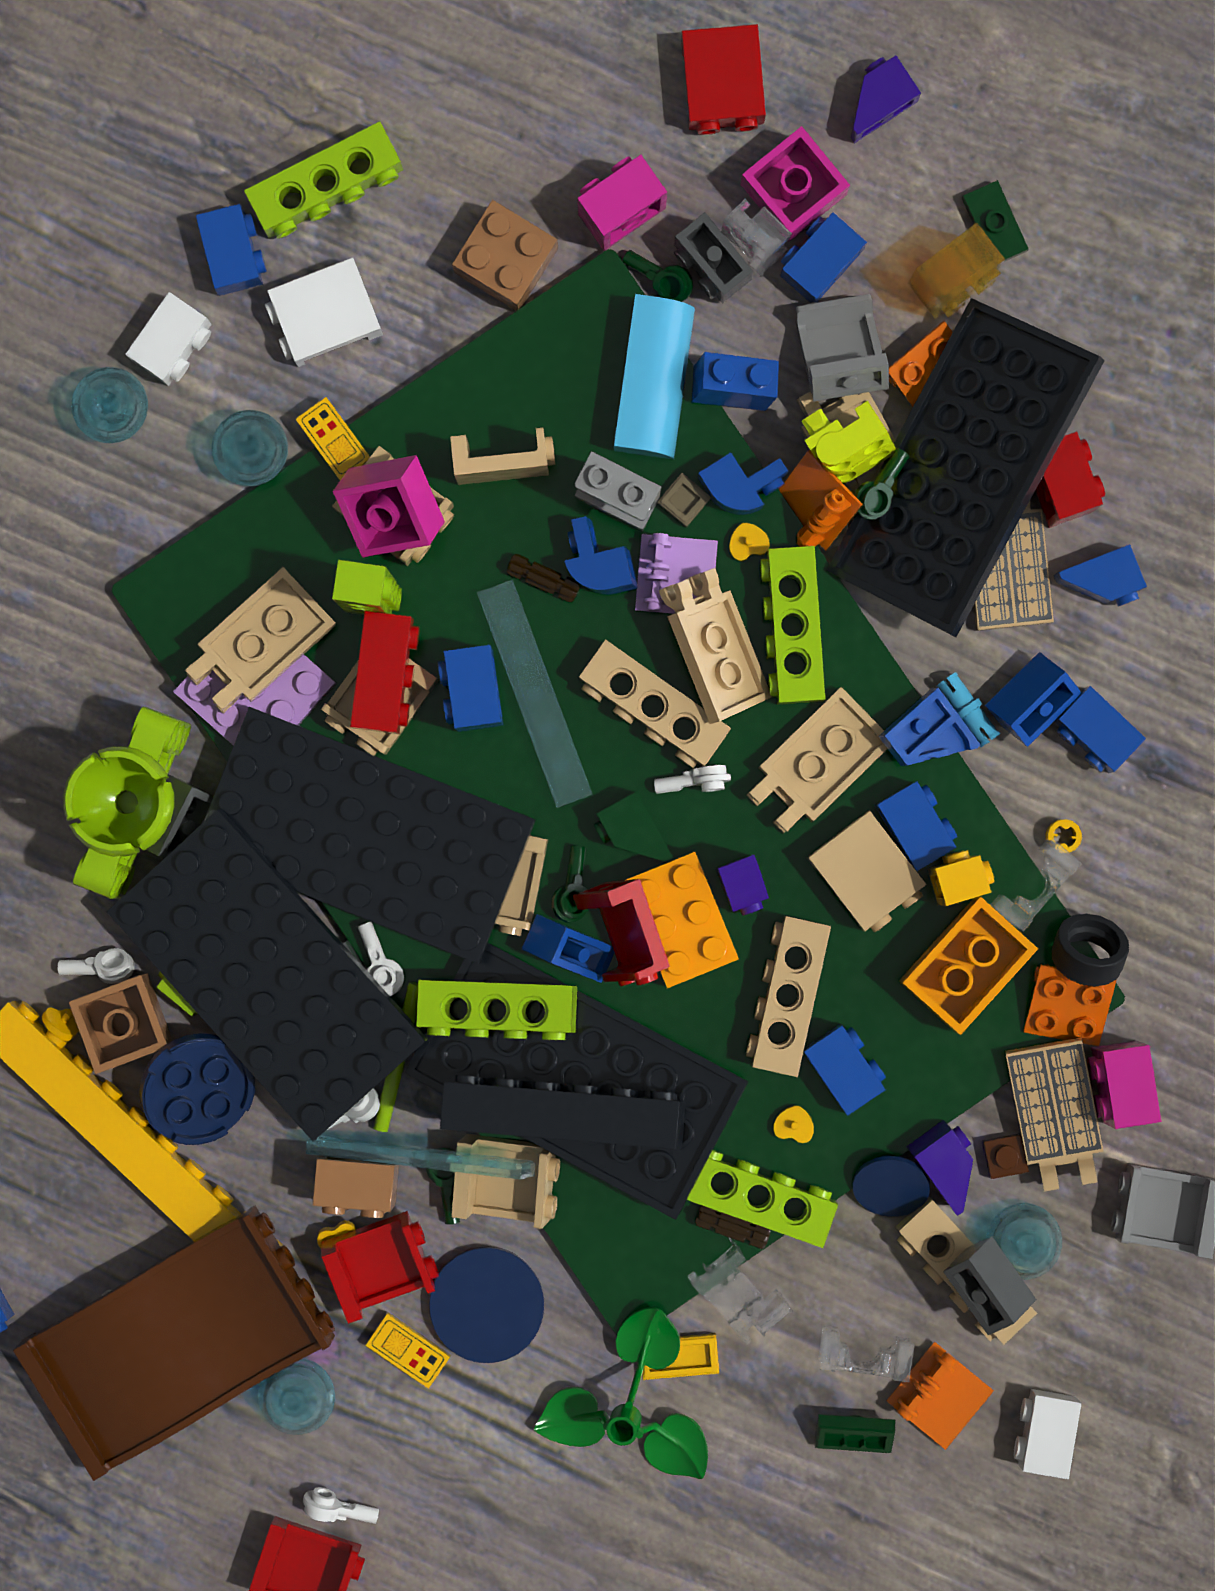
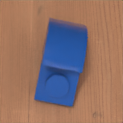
M729 453L699 472L697 478L711 497V500L718 507L729 513L745 515L757 512L763 508L764 504L758 493L762 491L767 496L785 484L782 478L787 475L788 470L779 458L747 478L732 453Z
M586 516L572 519L573 531L568 532V538L573 554L578 553L579 557L565 560L566 567L571 576L587 589L599 594H615L638 588L630 551L623 546L599 552L593 522Z

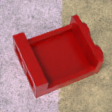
M758 24L682 31L681 47L682 56L684 57L689 130H697L700 135L719 133L720 128L735 127V130L739 132L758 129V125L764 124L766 117Z
M640 879L605 882L573 895L578 910L600 909L618 961L617 968L602 974L604 982L617 981L619 986L636 982V985H643L658 979L657 972L670 967Z
M408 1211L321 1242V1258L348 1324L363 1319L362 1309L422 1287H425L427 1294L435 1291L434 1278L439 1277L436 1263L432 1255L425 1256L421 1246L426 1243L419 1221L412 1223Z
M275 1516L270 1525L249 1591H347L350 1579L358 1581L365 1558L358 1556L362 1545Z

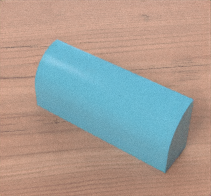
M635 294L614 451L674 459L695 314L693 306L672 299Z

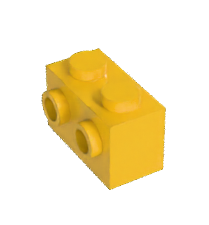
M968 850L942 856L944 864L927 869L937 903L941 906H948L991 893L989 884L994 883V876L989 862L982 861L980 855L970 856Z

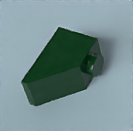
M637 791L596 813L600 821L593 825L604 844L611 841L615 848L666 863L674 859Z

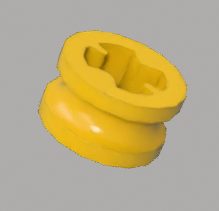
M1068 819L1057 820L1047 828L1045 839L1048 847L1054 852L1070 853L1080 845L1082 832L1074 821ZM1058 827L1062 830L1069 828L1072 830L1073 836H1069V838L1073 839L1069 846L1065 843L1058 845L1055 843L1054 837L1058 836V834L1054 832Z

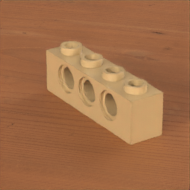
M606 639L579 676V680L585 683L581 688L582 691L598 702L603 697L616 705L612 712L629 724H632L634 719L647 727L644 732L647 737L660 746H663L667 741L676 747L678 751L675 756L693 769L697 763L705 767L731 730L722 721L710 724L705 710ZM624 674L631 679L633 687L628 694L617 695L611 690L610 682L616 675ZM655 696L663 702L664 711L660 716L651 718L643 713L641 704L647 697ZM686 718L693 722L695 733L690 739L682 740L675 736L673 724L678 719Z
M788 916L783 917L782 923L775 922L771 944L777 945L774 961L767 959L762 982L769 983L766 998H758L754 1019L760 1020L757 1036L750 1034L746 1050V1057L752 1058V1067L798 1077L831 926ZM798 946L804 950L806 960L801 967L793 969L787 966L785 953L789 948ZM785 984H791L797 990V999L789 1006L779 1004L776 998L777 990ZM783 1022L787 1024L789 1036L784 1042L774 1043L770 1041L768 1029L773 1023Z
M928 1197L925 1204L907 1215L896 1226V1229L902 1234L897 1241L912 1257L918 1252L926 1260L927 1264L923 1267L925 1272L937 1285L944 1280L954 1291L949 1295L950 1299L963 1313H966L969 1310L968 1306L943 1271L966 1248L974 1244L940 1207ZM934 1235H943L947 1240L946 1248L939 1254H932L927 1249V1243ZM1030 1306L1014 1324L990 1335H987L979 1322L975 1326L990 1342L997 1337L1004 1345L1038 1313Z

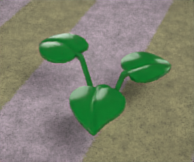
M657 1307L640 1309L623 1322L616 1338V1349L619 1357L627 1362H638L626 1404L616 1406L609 1418L606 1411H598L597 1399L591 1392L580 1387H566L557 1391L550 1398L535 1424L534 1431L551 1441L575 1447L591 1446L599 1442L603 1438L605 1430L607 1431L608 1438L613 1443L621 1446L629 1445L636 1437L640 1439L643 1437V1434L651 1431L646 1436L644 1452L645 1457L653 1467L671 1475L703 1479L708 1463V1446L705 1435L696 1421L686 1415L672 1413L664 1419L662 1425L652 1422L640 1427L642 1421L641 1413L633 1404L644 1365L656 1370L664 1369L676 1360L680 1351L678 1331L662 1309Z

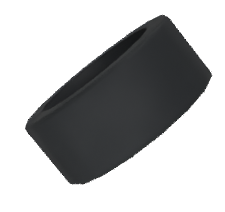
M1087 913L1073 915L1064 920L1057 931L1052 946V960L1057 970L1066 978L1076 983L1094 987L1108 985L1116 980L1123 970L1129 953V940L1119 926L1102 916ZM1075 941L1094 943L1102 947L1109 954L1110 958L1096 959L1087 957L1074 949L1070 943Z

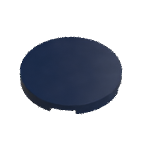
M206 1033L186 1035L166 1044L147 1064L139 1087L141 1108L150 1125L160 1134L171 1139L172 1142L184 1145L209 1143L227 1135V1131L240 1120L245 1111H249L255 1093V1077L218 1035Z
M491 1246L472 1248L450 1260L440 1271L439 1277L435 1279V1291L430 1294L429 1302L431 1321L440 1340L456 1355L478 1363L500 1362L519 1354L536 1336L544 1314L543 1289L539 1278L532 1268L515 1253Z

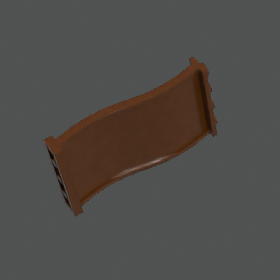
M256 1205L240 1216L177 1250L85 1307L40 1332H34L27 1336L13 1350L93 1481L107 1474L110 1469L178 1433L273 1374L320 1349L325 1350L330 1347L335 1337L333 1333L335 1327L330 1316L325 1311L320 1312L313 1301L315 1294L311 1285L305 1278H299L293 1268L295 1261L291 1252L285 1245H279L273 1235L275 1228L271 1219L264 1212L260 1214Z

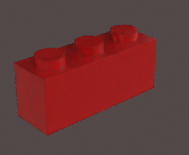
M365 611L351 728L400 734V726L407 727L410 704L403 703L405 687L412 688L415 671V665L408 664L410 649L417 650L419 640V627L413 626L414 619L411 616Z

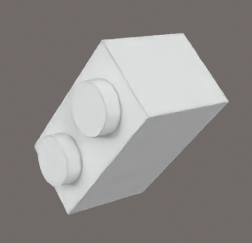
M168 292L125 355L132 362L169 386L173 379L177 382L183 377L190 364L187 359L195 348L200 350L206 344L211 335V331L208 329L212 324L207 317Z
M1031 1389L1029 1399H1023L1020 1411V1421L1025 1422L1023 1437L1017 1436L1014 1446V1459L1018 1460V1465L1023 1472L1069 1479L1081 1409V1402L1076 1396Z

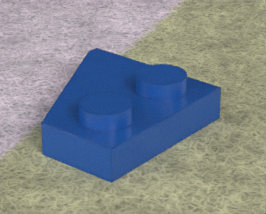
M938 687L931 688L878 736L900 766H907L965 750L976 749L981 745Z

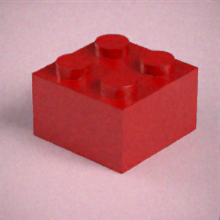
M1077 431L1064 436L1035 490L1048 528L1090 514L1103 505L1101 499L1105 497L1103 483L1099 475L1093 476L1088 463L1092 460L1090 447L1086 439L1080 440Z

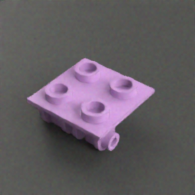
M664 533L642 534L635 610L674 614L675 611L663 602L658 590L715 568L718 541L670 537Z

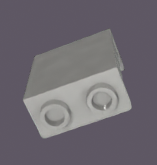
M870 294L849 296L825 302H813L796 307L797 333L813 402L889 389V364L886 353H882L873 317V302Z
M592 451L575 482V487L578 489L575 498L642 532L660 498L661 486Z
M1128 1163L1127 1172L1122 1171L1118 1181V1194L1122 1195L1120 1210L1115 1209L1112 1217L1111 1231L1116 1233L1115 1239L1121 1243H1136L1193 1253L1198 1257L1213 1259L1215 1248V1179Z

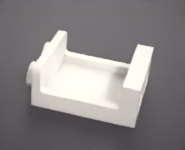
M353 258L267 290L271 301L265 303L266 309L273 325L280 323L285 337L279 339L286 360L294 358L298 367L305 365L304 361L362 338L368 337L369 340L383 335Z

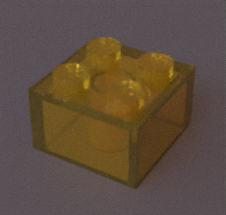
M976 223L917 267L908 284L935 320L944 313L949 318L966 305L965 302L971 297L969 295L975 290L980 295L996 282V278L1001 275L999 268L1005 258L979 224Z

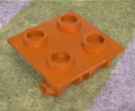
M945 321L941 322L889 367L890 384L894 387L898 386L912 407L953 333Z
M810 450L806 452L784 482L785 484L779 489L804 526L797 533V544L799 547H816L820 545L826 551L863 505L834 474L828 472L823 467L819 458H815Z
M1040 964V967L1037 966L1034 973L1036 984L1024 1033L1061 1040L1081 1037L1083 1044L1099 1046L1117 979L1108 985L1094 987L1076 983L1066 978L1056 967L1049 966L1048 964Z
M934 1341L886 1401L907 1421L910 1420L946 1450L994 1390Z

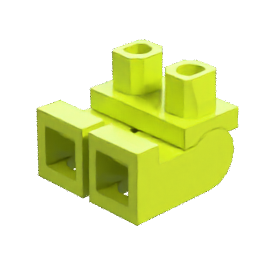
M868 401L855 408L859 419L845 428L841 426L838 419L830 423L822 409L817 410L801 421L810 435L809 438L804 440L815 458H819L823 467L828 472L834 474L842 483L854 480L891 457L896 450L888 431Z

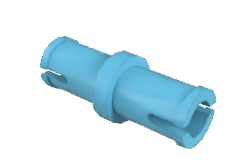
M957 672L947 677L955 692L946 680L940 682L936 687L941 690L981 744L979 747L982 748L990 741L981 728L984 729L991 740L1001 733L997 731L980 706L983 703L980 699H974L958 677Z

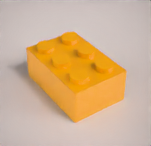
M696 852L626 879H640L670 965V967L660 971L667 988L739 960Z
M979 896L970 901L899 982L949 1028L961 1035L1038 948Z

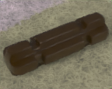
M520 554L512 556L507 566V573L518 579L524 577L526 578V583L550 594H553L555 591L559 593V598L568 602H573L580 589V583L568 576L566 579L561 578V573L535 561L531 564L528 562L529 558Z
M702 1205L695 1219V1225L706 1230H710V1227L715 1228L714 1233L742 1243L748 1240L750 1241L749 1245L759 1249H764L769 1240L770 1229L759 1225L752 1226L748 1221L722 1212L721 1214L716 1213V1210Z

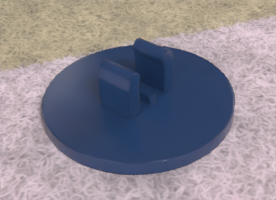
M883 1156L871 1159L859 1167L853 1178V1193L856 1200L865 1209L878 1215L899 1217L911 1214L925 1204L929 1197L930 1182L925 1171L913 1161L902 1157Z

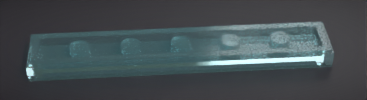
M513 580L478 592L477 595L556 807L559 808L593 795Z
M320 1136L314 1142L310 1138L306 1140L305 1153L519 1180L534 1177L536 1164L532 1160Z

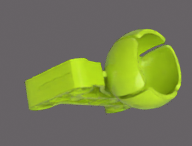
M143 706L134 722L129 747L110 746L98 750L100 757L93 752L83 758L72 770L66 781L63 793V810L67 821L74 819L81 821V823L74 822L69 827L74 835L88 847V851L83 855L73 879L74 885L94 891V893L109 899L122 898L126 894L134 876L135 866H133V862L137 853L140 852V849L144 851L154 845L165 833L171 822L174 811V791L171 782H166V779L169 778L168 773L175 755L179 756L186 744L191 729L190 723Z

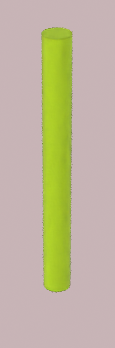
M409 982L402 1010L415 1023L418 983ZM405 1060L385 1077L380 1098V1108L376 1114L373 1127L374 1130L380 1132H388Z

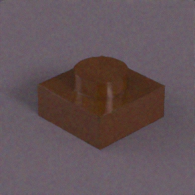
M1020 1133L982 1140L990 1179L1029 1172Z

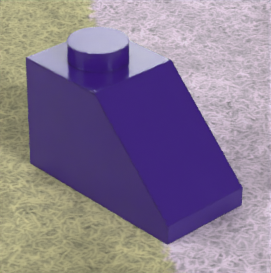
M896 55L887 61L884 57L879 58L865 69L867 74L864 76L861 84L850 137L854 144L916 104L919 100L920 90Z
M749 855L715 868L732 912L740 909L742 916L764 908L761 901L768 899L769 896L755 855Z
M942 1120L906 1147L950 1208L958 1216L964 1212L973 1165V1158L966 1150L971 1143L959 1126L951 1129Z

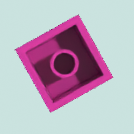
M802 126L742 174L740 183L787 242H790L843 199L850 187V184Z
M641 154L633 160L630 156L622 159L612 167L611 171L613 174L603 181L596 178L579 191L581 196L577 198L578 215L603 251L666 209L667 191Z
M417 455L349 468L333 490L362 557L428 546L445 522Z
M1130 1041L1091 1047L1093 1057H1087V1066L1090 1079L1097 1082L1098 1095H1093L1097 1118L1102 1117L1103 1123L1114 1129L1162 1122L1150 1045L1139 1041Z

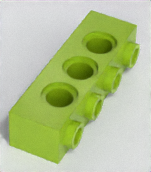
M379 121L245 189L244 192L268 238L276 235L277 239L292 234L297 230V224L309 218L311 221H317L327 216L331 212L330 207L342 201L345 204L353 203L365 195L364 190L376 184L379 187H383L394 182L399 177L397 173L403 171V167L388 135ZM365 159L370 162V166L365 173L354 174L350 171L353 161ZM323 176H331L336 179L335 186L326 192L319 191L316 188L317 181ZM290 193L300 194L302 200L299 206L293 209H287L282 206L286 195Z
M815 546L768 549L767 559H760L762 582H769L770 597H763L764 620H771L772 635H766L767 658H774L775 673L768 674L770 696H777V705L823 702L825 700ZM792 578L798 582L800 592L796 597L787 598L780 593L779 582L782 579ZM795 616L800 619L802 632L799 635L789 636L784 633L781 623L785 617ZM790 654L800 655L805 661L804 671L797 675L789 673L784 666L786 656Z
M338 560L332 599L346 613L364 615L365 611L392 614V610L399 611L402 588H399L397 581L386 567Z
M418 980L416 1027H427V1035L450 1036V1028L465 1029L466 1037H488L489 1030H504V1038L527 1039V1031L542 1032V1039L565 1040L566 1033H576L577 986ZM457 998H462L468 1006L467 1014L461 1020H456L450 1013V1005ZM496 999L501 1000L506 1006V1014L498 1022L492 1020L488 1014L490 1003ZM537 1000L544 1006L545 1015L540 1022L533 1023L527 1018L526 1009L531 1002Z
M715 1150L712 1151L687 1199L688 1201L824 1248L839 1205L835 1200L830 1199L832 1192L814 1185H810L809 1191L794 1186L796 1182L794 1178L774 1172L773 1177L770 1178L758 1174L760 1167L755 1164L738 1159L737 1164L733 1165L722 1161L723 1153ZM719 1172H726L733 1178V1184L726 1192H717L711 1187L713 1176ZM755 1185H763L769 1191L767 1201L761 1205H754L747 1198L748 1191ZM791 1198H800L805 1203L803 1214L797 1218H790L784 1213L785 1203Z

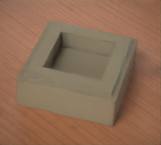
M681 473L657 504L687 528L711 497L686 475Z

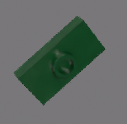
M998 180L963 195V203L992 267L1029 250Z
M818 1414L815 1448L891 1453L895 1436V1419L866 1418L859 1415L837 1416Z

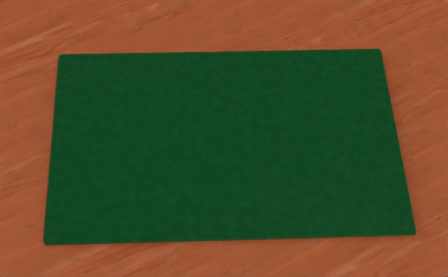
M608 249L348 425L370 457L378 446L391 454L394 459L417 455L430 487L444 498H448L453 502L454 507L450 511L454 514L453 519L442 533L438 531L430 544V549L418 563L412 560L406 566L391 553L368 557L361 556L345 518L332 507L337 501L333 490L340 480L315 447L116 582L112 587V593L172 682L178 687L187 677L185 670L204 654L198 647V643L284 567L336 623L325 636L304 654L334 680L336 685L299 726L367 752L356 744L359 738L358 735L348 728L343 734L324 721L328 714L321 710L323 705L330 701L359 660L364 615L346 613L332 597L338 560L386 567L397 581L399 588H402L399 611L392 610V614L411 616L414 619L413 626L419 627L417 650L410 649L409 659L435 676L439 681L387 755L378 750L375 756L536 819L530 836L548 839L532 924L536 915L539 914L609 945L612 944L599 908L588 909L584 917L576 922H564L554 914L552 897L559 887L566 884L572 845L586 847L582 886L587 890L605 882L626 880L666 863L615 848L611 841L604 844L593 825L600 821L596 813L637 791L674 858L673 860L696 852L739 960L670 988L666 987L660 971L657 972L658 979L643 985H636V982L619 986L617 981L604 982L603 980L600 983L522 950L530 930L522 929L521 936L498 932L500 925L495 924L489 943L569 986H577V990L749 1081L713 1150L723 1153L722 1161L736 1165L738 1159L755 1164L760 1167L758 1174L772 1178L774 1172L796 1179L795 1187L809 1191L810 1185H814L832 1192L830 1199L837 1200L853 1189L854 1175L864 1163L883 1156L900 1157L908 1151L906 1146L939 1122L944 1120L948 1124L1011 1081L1005 1051L1063 1041L1061 1039L1024 1033V1027L1036 984L1034 981L1035 969L1037 966L1040 967V964L1056 967L1052 960V946L1060 925L1071 916L959 752L925 760L920 763L900 766L887 749L813 822L803 815L784 834L773 822L789 807L773 791L758 806L746 796L766 777L758 767L840 687L883 730H886L921 698L839 577L826 571L829 563L818 546L815 547L825 700L823 702L777 705V696H772L763 702L722 720L731 730L705 767L726 765V772L731 774V781L724 783V790L702 792L701 786L683 787L680 791L656 794L654 779L680 776L685 771H692L693 768L675 756L678 751L676 747L667 741L663 746H660L644 734L647 727L634 719L632 724H629L612 712L616 705L603 697L598 702L581 690L585 683L579 680V676L606 639L703 708L667 617L672 615L671 613L635 610L637 588L615 594H599L580 584L576 598L573 602H568L559 598V593L555 591L553 594H550L526 583V578L524 577L518 579L507 573V566L514 554H520L529 558L528 562L531 564L535 561L561 573V578L566 579L568 576L574 579L566 567L565 560L577 558L579 554H573L568 532L573 531L572 519L586 516L593 522L599 552L623 546L630 551L636 581L638 582L642 534L664 533L670 537L718 541L715 569L718 574L720 589L722 593L729 590L732 593L769 688L768 674L775 673L774 658H767L766 635H772L771 620H764L763 597H770L769 582H762L760 559H767V552L761 556L751 555L744 561H737L730 553V539L739 525L749 523L761 528L767 534L770 543L769 549L799 547L797 544V533L804 527L779 489L767 496L762 491L759 492L758 496L764 504L763 508L757 512L745 515L729 513L718 507L710 499L687 528L659 504H656L643 532L575 498L578 490L575 487V482L591 451L661 486L660 498L681 473L706 492L697 478L698 473L729 453H732L747 478L763 469V466L722 406L692 402L694 365L689 358L674 459L614 451L635 294H645L614 250ZM543 427L545 437L552 436L555 465H548V476L458 485L456 481L450 439L452 436L466 435L471 458L536 451L538 448L536 428ZM784 578L779 582V591L783 596L793 598L799 594L800 586L796 580ZM787 616L782 620L781 627L785 634L797 636L802 632V623L799 618ZM490 645L494 654L503 726L458 732L454 729V724L446 723L443 700L450 699L449 686L443 687V684H441L438 661L445 660L444 651ZM790 654L785 657L784 666L789 673L797 675L804 671L805 661L798 654ZM624 674L616 675L610 682L611 690L617 695H626L633 687L631 679ZM655 696L647 697L641 704L643 713L651 718L660 716L664 711L663 702ZM191 708L228 762L233 745ZM681 718L673 724V732L677 738L687 740L694 735L695 726L689 719ZM697 763L694 768H700L702 766ZM918 781L921 787L927 785L938 803L933 808L939 819L942 820L946 817L957 834V838L953 839L957 848L945 855L968 850L970 856L980 855L982 861H988L993 872L994 883L989 884L991 893L980 897L1038 948L961 1035L949 1028L899 982L905 973L972 900L969 899L948 906L938 905L927 869L944 864L942 857L916 871L926 883L919 890L923 896L906 909L900 904L889 913L892 920L876 932H873L871 928L866 931L860 929L856 920L827 882L807 860L809 855L867 811L873 814L898 847L874 805ZM749 855H755L769 898L761 901L764 908L742 916L740 909L734 912L731 911L715 868ZM322 902L368 969L372 963L359 933L358 926L371 921ZM784 916L831 926L804 1047L838 1024H841L845 1030L852 1027L865 1045L859 1049L865 1060L869 1062L874 1059L886 1076L881 1081L886 1090L848 1116L839 1106L804 1052L798 1077L754 1068L751 1066L752 1058L746 1057L750 1034L757 1036L760 1020L754 1019L757 1001L759 997L766 998L769 983L762 982L767 959L774 961L777 945L771 944L775 922L782 923ZM372 922L385 957L394 960L403 969V986L397 993L390 996L401 1009L409 982L418 983V980H454L465 958ZM1075 941L1070 943L1079 953L1090 958L1100 959L1089 942ZM791 947L785 953V962L790 968H799L806 960L805 952L801 947ZM615 953L607 972L618 967ZM1117 983L1115 984L1108 1014L1125 1001V996ZM791 984L782 985L776 993L778 1003L783 1006L792 1005L797 999L796 988ZM783 1022L773 1023L768 1029V1037L774 1043H782L789 1036V1028ZM418 1027L425 1035L427 1027ZM798 1105L809 1114L814 1125V1134L809 1142L798 1143L793 1138L780 1139L775 1135L773 1131L774 1121L786 1108ZM479 1133L481 1136L531 1142L522 1136ZM555 1155V1158L560 1159L559 1177L556 1182L553 1181L552 1195L557 1196V1210L554 1219H550L543 1228L616 1336L623 1322L634 1312L647 1307H657L662 1309L667 1316L764 1250L749 1245L750 1241L748 1240L742 1243L714 1233L715 1228L710 1227V1230H706L696 1226L695 1219L701 1207L700 1204L687 1200L678 1218L675 1220ZM726 1172L715 1174L711 1180V1187L717 1192H726L733 1184L732 1176ZM755 1185L748 1191V1201L754 1205H761L767 1201L769 1191L763 1185ZM791 1198L784 1206V1213L790 1218L801 1216L805 1210V1203L800 1198ZM770 1230L769 1240L765 1248L783 1237L784 1234Z

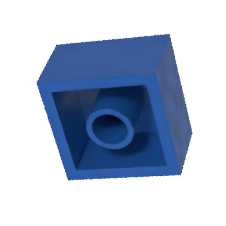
M484 645L444 651L445 660L438 661L441 684H443V687L449 686L450 699L443 700L446 723L454 724V729L458 732L503 726L492 647Z

